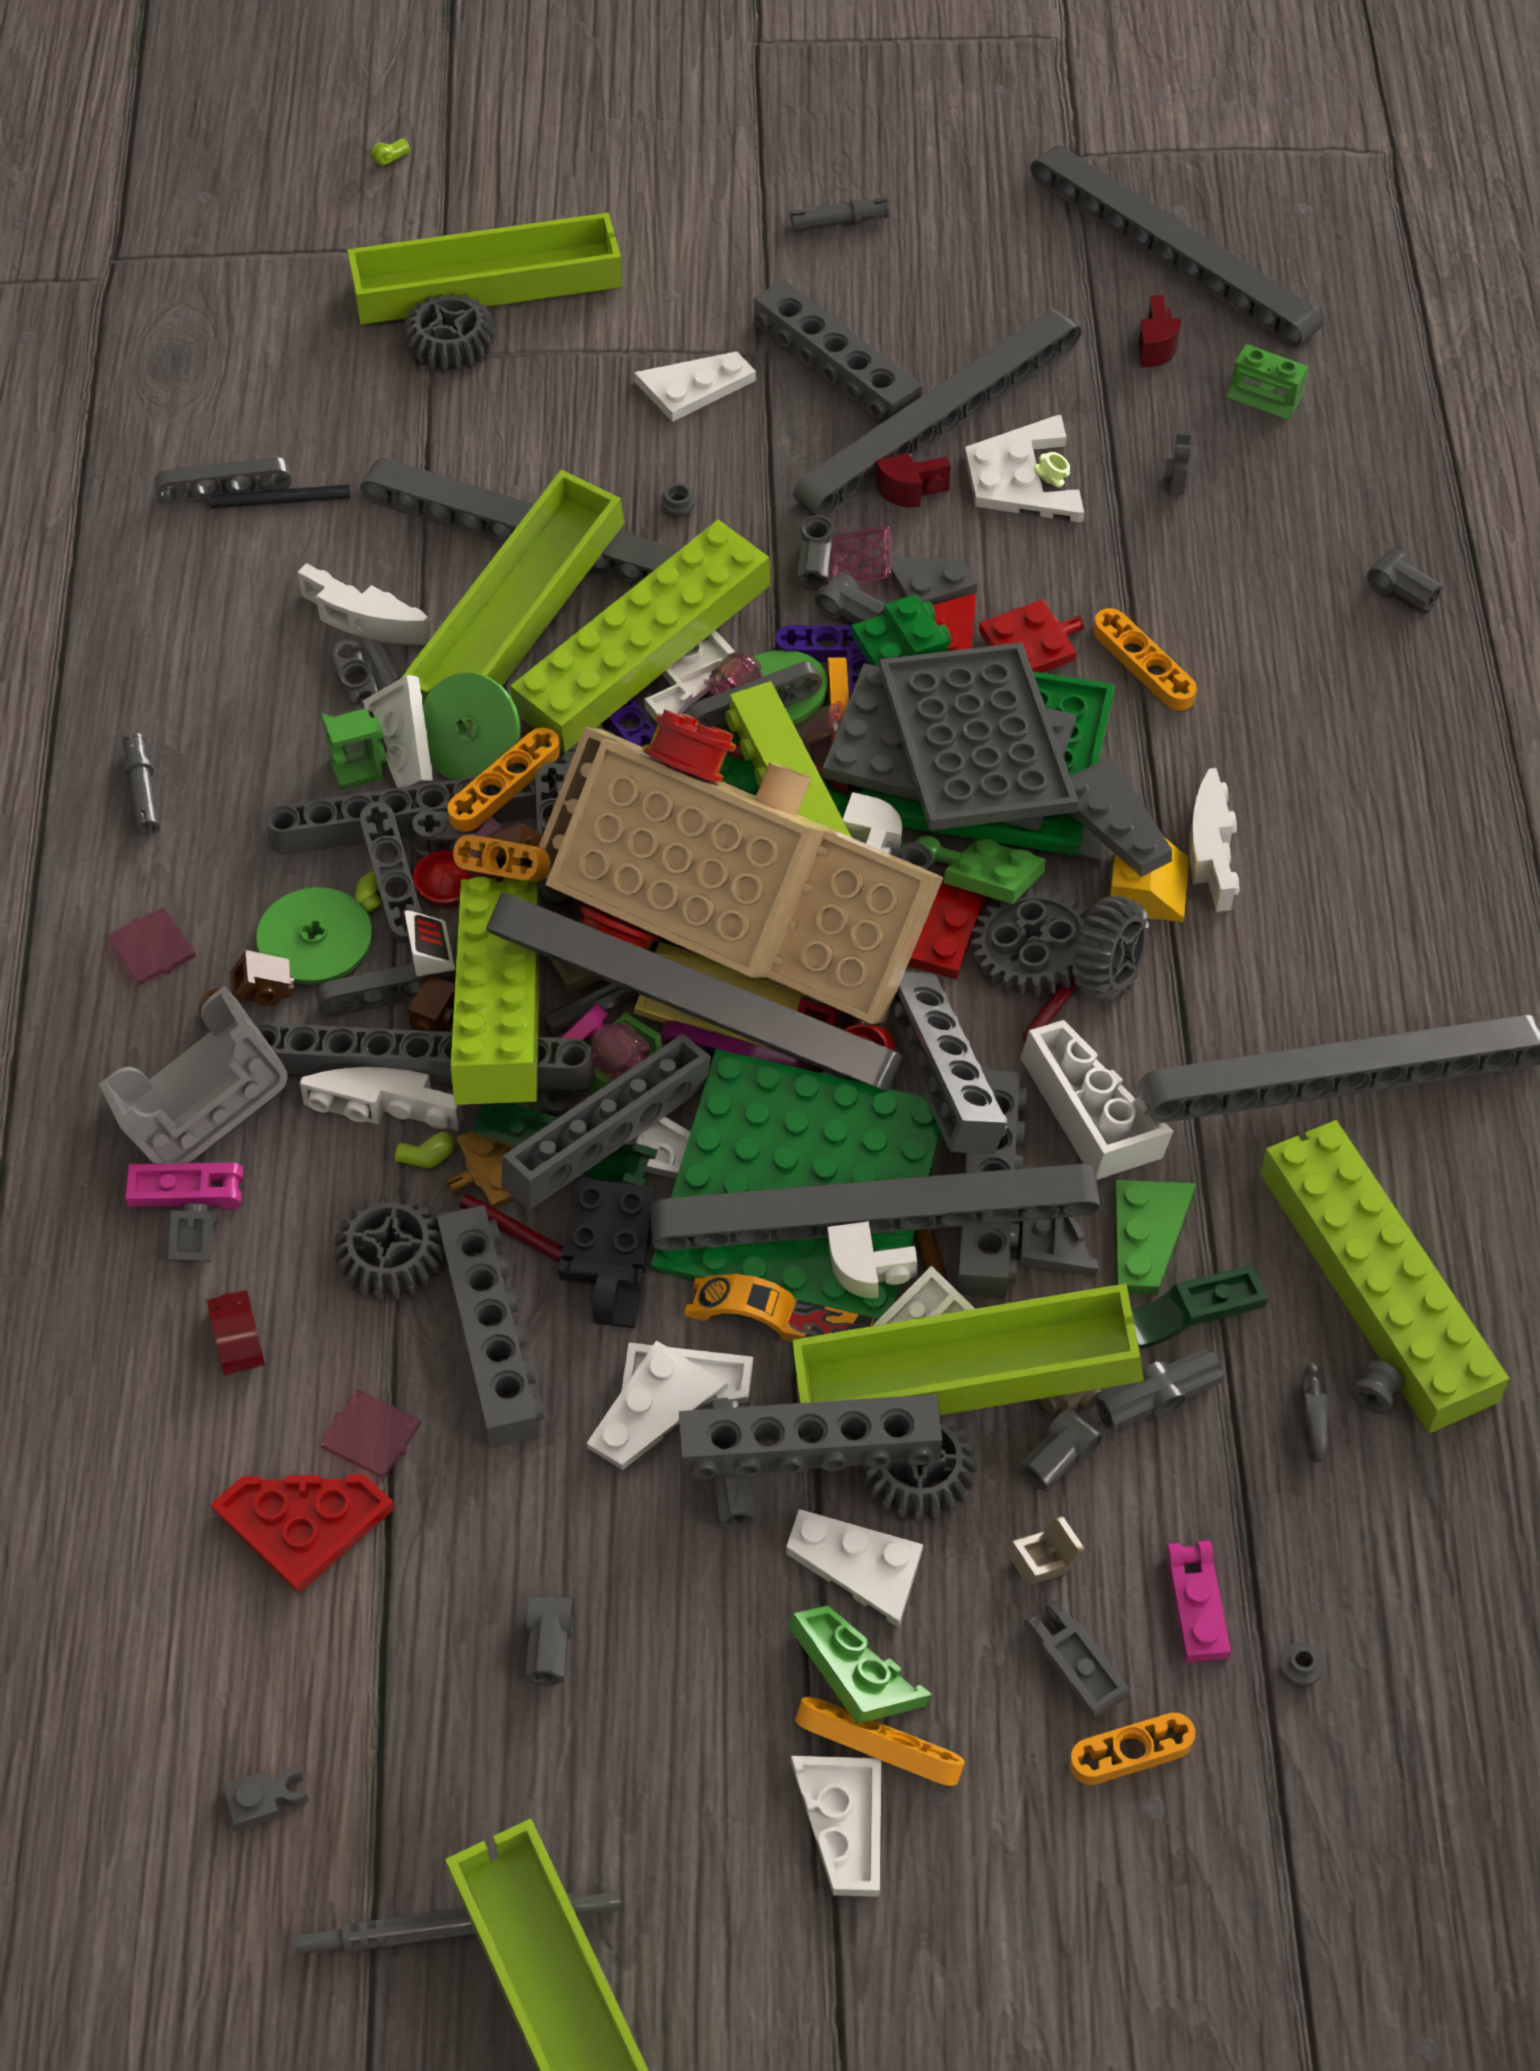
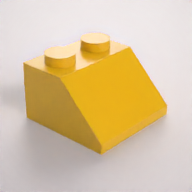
M1166 839L1172 848V862L1141 877L1114 853L1110 896L1125 897L1141 904L1143 910L1147 911V918L1176 922L1184 921L1190 859L1187 855Z

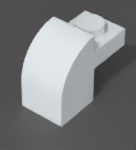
M852 792L843 817L851 837L897 857L901 851L902 821L898 812L881 799Z
M869 1221L827 1227L829 1252L834 1275L838 1282L852 1294L864 1298H879L878 1282L886 1281L887 1284L897 1285L909 1281L910 1278L917 1277L915 1246L873 1252Z

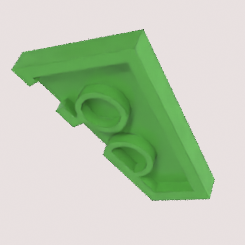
M1116 1180V1285L1127 1283L1128 1294L1158 1295L1197 1183Z
M824 1606L793 1613L788 1627L856 1724L926 1707L932 1694L921 1685L916 1688L912 1687L899 1675L902 1668L890 1658L883 1662L866 1647L867 1638L831 1607Z

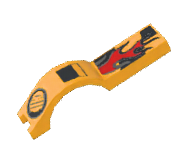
M741 1274L695 1278L694 1289H697L693 1304H687L685 1308V1317L707 1321L711 1316L719 1314H739L751 1317L767 1324L778 1332L782 1340L793 1342L792 1340L871 1327L875 1324V1318L794 1299V1296L789 1291L773 1282L756 1276Z

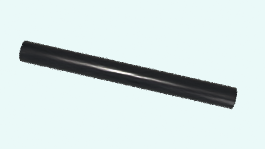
M350 485L210 495L211 509L347 499L351 498Z

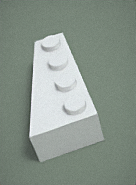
M1064 1020L1029 1030L1020 1059L1083 1164L1092 1165L1095 1168L1097 1180L1163 1158L1173 1130L1166 1123H1158L1151 1118L1146 1104L1139 1096L1135 1099L1121 1085L1123 1079L1113 1069L1111 1071L1107 1070L1096 1059L1098 1054Z

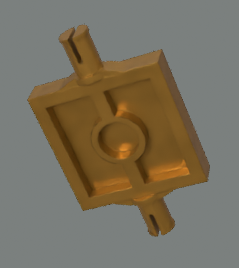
M529 1104L523 1106V1107H526V1108L531 1109V1107L529 1106ZM472 1131L457 1137V1144L466 1160V1170L445 1179L451 1194L453 1195L474 1184L484 1194L489 1205L495 1209L516 1200L501 1186L503 1155L513 1148L475 1137Z

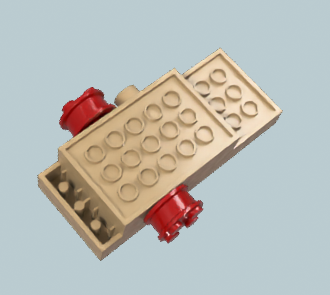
M664 709L663 714H655L654 720L658 723L650 745H643V747L602 729L584 728L538 846L545 849L550 858V869L545 877L547 878L546 886L584 902L579 908L583 913L580 921L581 924L648 951L652 941H658L662 937L751 978L768 977L870 1024L885 1022L943 880L942 876L798 815L797 813L811 778L788 767L769 762L756 796L722 782L724 776L719 772L727 752L735 751L736 745L731 742L733 734L713 726L710 728L701 724L698 725L699 720L681 712L674 713Z

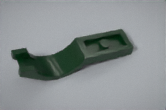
M513 1103L483 1104L472 1133L475 1137L515 1148L558 1118ZM638 1143L633 1145L625 1144L581 1175L598 1181L646 1186L647 1181L643 1179V1175L649 1159H655L658 1151Z
M1248 1265L1176 1283L1158 1299L1141 1307L1131 1309L1139 1349L1165 1342L1180 1334L1189 1326L1264 1308L1268 1297L1253 1266Z

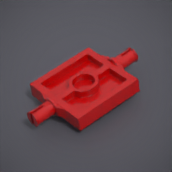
M1042 599L980 622L978 631L987 646L1022 642L1032 671L1043 673L1075 661L1077 652L1067 638V635L1084 630V622L1079 615L1060 622L1053 616Z

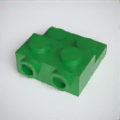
M917 594L884 604V615L851 625L852 638L868 663L879 667L880 659L948 651V646L951 645V636L948 628L944 624L937 625L932 604L930 601L922 602Z

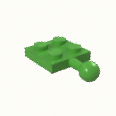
M930 835L921 836L915 841L926 846L933 855L932 864L938 861L950 865L945 869V884L1010 904H1014L1045 872V858L1035 856L1027 850H1015L998 845L996 841L990 839H976L963 853L942 847L938 839Z

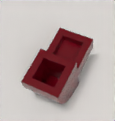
M1150 295L1147 319H1141L1138 349L1142 368L1165 364L1174 357L1177 351L1181 318H1172L1171 309H1166L1164 295Z
M910 453L877 459L875 484L881 496L890 503L908 508L920 507L921 496L949 491L951 464L947 456L914 463Z
M247 1290L226 1293L206 1300L223 1374L228 1375L265 1365Z

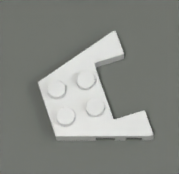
M1056 415L965 447L964 457L975 507L1019 513L1020 509L1039 511L1040 517L1053 518L1054 514L1070 516V521L1083 522L1084 509L1079 489L1043 492L1040 477L1034 470L1036 460L1033 449L1065 447L1066 433L1061 415Z
M715 630L662 673L671 687L645 698L646 710L653 718L655 714H663L664 709L674 713H683L739 665L738 654Z

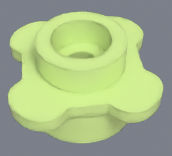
M1056 452L1042 454L1039 457L1040 464H1036L1034 467L1035 472L1046 483L1062 487L1065 483L1064 477H1068L1070 473L1068 461Z

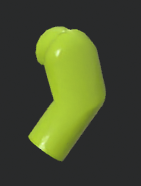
M404 138L390 145L379 142L372 147L370 156L375 163L385 166L410 153V147Z
M373 870L358 881L355 893L356 902L360 903L367 912H371L382 904L380 896L376 893L378 886Z
M439 1132L420 1146L399 1143L396 1149L395 1162L426 1169L434 1168L451 1155L455 1145L454 1138L447 1132Z

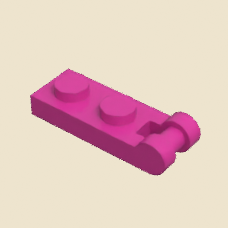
M236 1163L129 1164L126 1203L128 1207H171L193 1203L219 1206L228 1210L237 1209L241 1206L242 1192L238 1189V1184L243 1182L244 1168ZM211 1182H221L222 1187H211Z
M1197 1541L1196 1546L1182 1547L1181 1543L1167 1544L1166 1559L1185 1663L1229 1659L1231 1649L1214 1566V1553L1211 1541ZM1198 1563L1199 1573L1185 1574L1184 1564Z

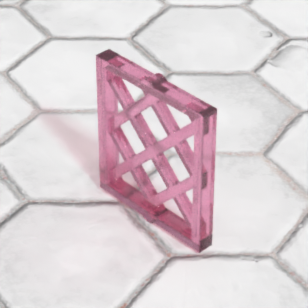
M889 525L833 535V577L839 573V564L845 567L842 572L848 574L852 571L857 574V576L852 577L858 583L892 577L891 531ZM879 535L874 541L867 538L868 536ZM884 538H885V548H884L883 546L879 545V543H880ZM856 539L850 546L843 542ZM863 541L869 546L861 553L855 548ZM839 546L845 549L840 555ZM875 548L881 553L875 559H872L867 555ZM849 553H852L857 557L849 564L843 559ZM884 557L885 566L879 563ZM861 560H864L868 562L869 565H867L861 571L857 569L855 566ZM874 567L881 570L879 572L867 574Z

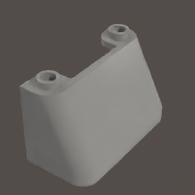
M225 986L210 996L204 1002L201 1009V1017L211 1032L155 1076L148 1079L137 1068L124 1067L113 1072L99 1083L120 1128L154 1164L190 1163L278 1094L285 1087L288 1080L287 1071L281 1060L237 999Z

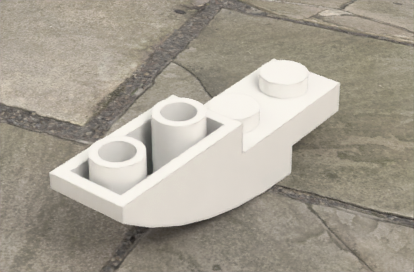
M307 563L298 571L301 596L318 605L321 621L353 635L371 640L377 639L387 643L426 645L430 641L428 616L420 609L412 608L397 600L391 593L383 592L371 585L362 594L355 587L347 586L334 579L328 572L318 570Z
M1211 768L1206 773L1196 797L1189 833L1188 853L1193 884L1208 882L1216 912L1231 911L1234 895H1238L1240 889L1238 875L1236 872H1231L1229 866L1231 862L1229 845L1231 835L1237 831V820L1234 811L1228 810L1227 785L1225 782H1220L1217 768Z
M355 1067L323 1071L304 1076L300 1082L304 1105L317 1112L325 1113L329 1111L344 1115L355 1122L367 1121L379 1124L383 1113L387 1112L398 1119L410 1118L425 1122L436 1129L448 1128L459 1131L464 1120L462 1105L454 1104V1095L431 1089L429 1074L387 1067Z

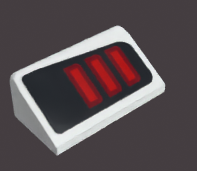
M404 911L416 976L455 970L445 921L413 911Z

